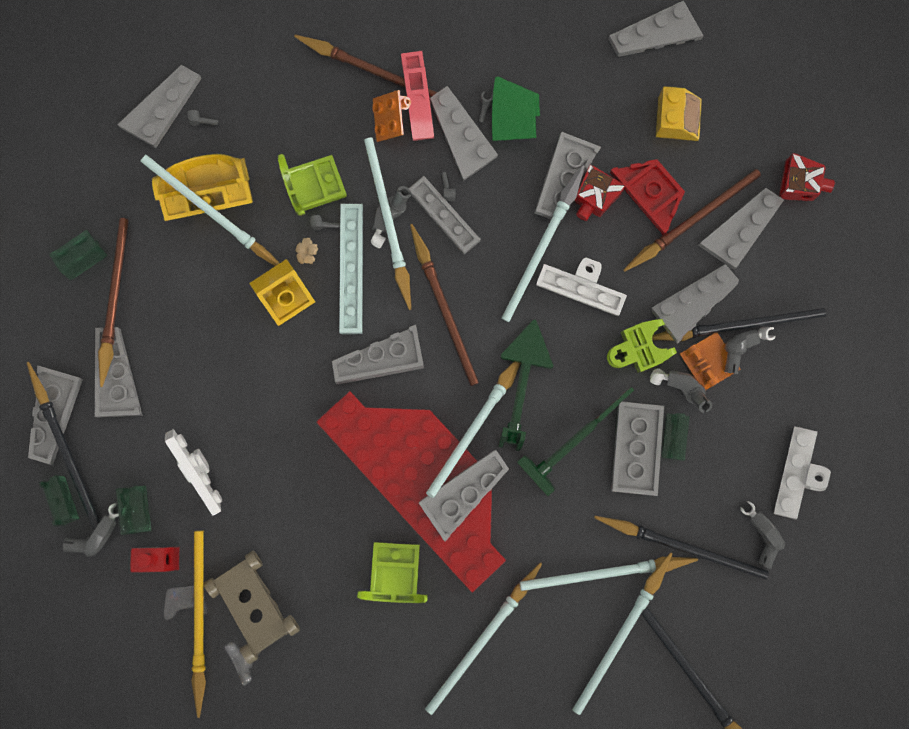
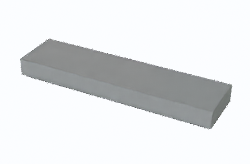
M425 176L409 188L411 196L464 255L480 242L481 239Z

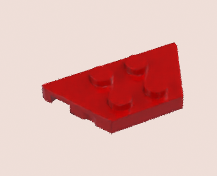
M657 159L643 164H630L629 167L613 168L610 174L617 181L625 185L624 190L662 235L666 234L685 193L682 187Z

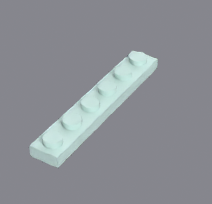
M341 204L339 333L362 334L363 204Z

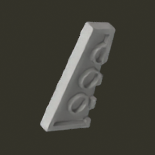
M683 0L609 35L608 40L617 56L620 57L644 52L646 49L664 48L665 45L683 44L689 40H702L704 35Z
M181 65L117 125L122 130L157 148L200 82V75Z
M448 86L430 98V103L453 154L455 164L460 171L462 181H465L496 159L498 154Z
M765 188L698 246L735 270L784 200Z
M416 324L401 333L397 332L390 335L389 338L383 341L374 342L367 348L356 350L333 360L332 365L336 385L423 369L424 365Z
M114 327V345H112L114 356L103 387H100L98 350L101 346L104 328H95V417L143 416L121 329L118 327Z
M37 365L38 378L47 392L49 402L53 403L57 415L56 418L64 434L83 379ZM36 397L32 414L34 422L33 428H31L28 458L53 465L59 448L50 426L42 414V410L39 409L40 403Z
M493 450L442 485L434 498L426 496L418 502L444 541L459 527L466 516L480 503L481 499L495 486L509 468L498 452Z

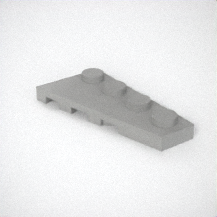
M561 132L534 213L552 219L555 208L558 207L557 203L560 201L561 191L582 165H585L583 174L585 173L601 147Z
M725 264L652 307V313L657 319H663L665 323L663 327L678 344L683 339V336L688 331H691L696 326V323L711 311L712 307L738 285L739 279Z

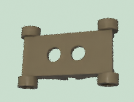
M254 550L246 554V559L216 579L210 578L204 582V587L212 598L221 594L246 639L247 644L240 648V652L248 664L256 661L258 654L284 635L290 634L293 636L300 631V627L293 616L289 615L284 619L276 601L269 595L271 594L256 571L263 564ZM243 590L251 592V599L247 603H242L239 599V595ZM256 609L261 610L263 614L261 621L253 623L250 618L251 613Z

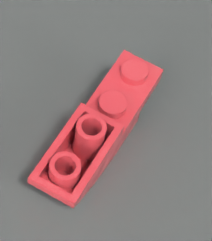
M422 51L401 53L406 95L411 100L408 111L413 141L434 138L423 53Z

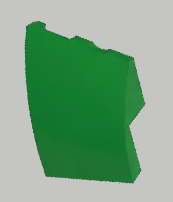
M495 77L492 103L493 141L536 138L535 116H540L539 94L501 77Z

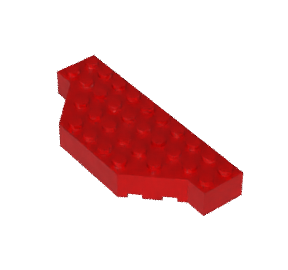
M349 392L317 421L318 425L472 593L506 561L490 543L492 489L481 499L480 503L466 516L465 520L452 532L446 541L443 540L418 503L428 496L426 494L427 490L459 444L454 435L430 410L365 408ZM467 449L443 485L477 462Z

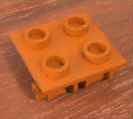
M399 90L373 98L372 108L377 142L404 135L401 110L408 109L411 105V100L406 96H400Z
M718 333L712 334L680 353L693 377L705 390L734 374L724 372L728 352H725V343Z

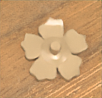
M304 238L302 243L299 242L296 246L295 251L298 253L296 257L300 264H304V262L313 264L315 261L313 255H316L318 248L317 244H312L310 238Z

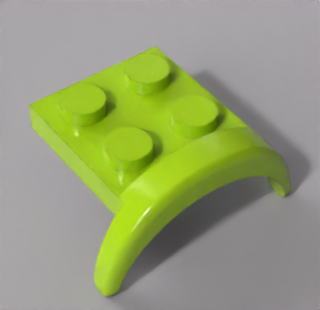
M283 154L278 155L284 184L298 216L304 215L306 210L347 197L332 155L288 169L285 156Z
M374 542L370 592L358 591L357 597L363 600L381 602H427V595L417 594L420 545Z

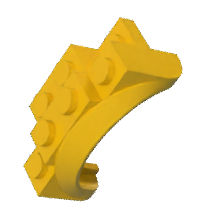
M222 154L203 155L178 162L166 169L167 172L215 210L253 203L248 183L250 179L244 158L239 159ZM158 175L152 178L155 200L160 201L165 221L205 213Z

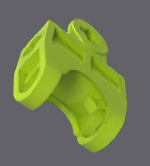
M663 319L643 322L620 332L624 343L616 345L608 351L607 361L609 365L614 368H622L634 363L637 373L663 363L676 354L675 347L667 350L666 348H657L653 344L652 336L654 332L658 330V327L665 325ZM617 351L619 354H624V357L621 360L615 359Z

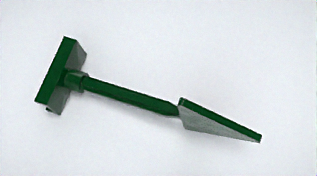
M533 320L501 354V359L521 363L511 422L508 423L507 428L503 427L498 447L503 448L504 442H507L509 444H517L516 451H520L525 441L526 432L521 431L520 419L530 366L553 368L552 360L536 320Z
M630 387L598 417L580 429L546 461L543 460L536 465L524 455L517 463L543 492L549 496L555 491V487L546 477L553 470L552 467L588 436L597 424L627 398L634 389Z

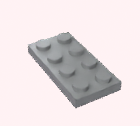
M621 402L618 405L611 492L658 496L664 406Z

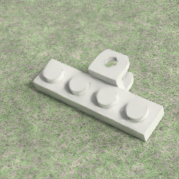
M584 258L581 261L575 275L544 264L536 286L615 316L620 315L627 296L596 284L601 272V263L589 258ZM586 267H590L592 273L587 272Z
M794 426L774 510L775 515L797 520L804 488L814 491L826 490L830 478V470L826 467L810 463L817 431ZM815 476H821L823 481H816Z
M174 429L165 433V442L177 459V465L187 481L193 484L212 515L221 512L220 502H222V498L217 490L213 491L209 485L211 483L207 475L209 465L200 449H196L194 453L189 454L186 449L187 443L182 434L177 435Z

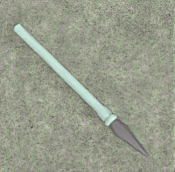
M585 165L579 168L561 191L560 201L557 203L558 207L555 208L553 217L501 319L507 322L510 321L556 228L569 209V205L576 199Z

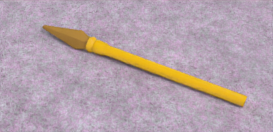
M194 531V654L191 681L197 718H200L206 684L204 675L206 666L204 665L205 656L203 654L204 531Z

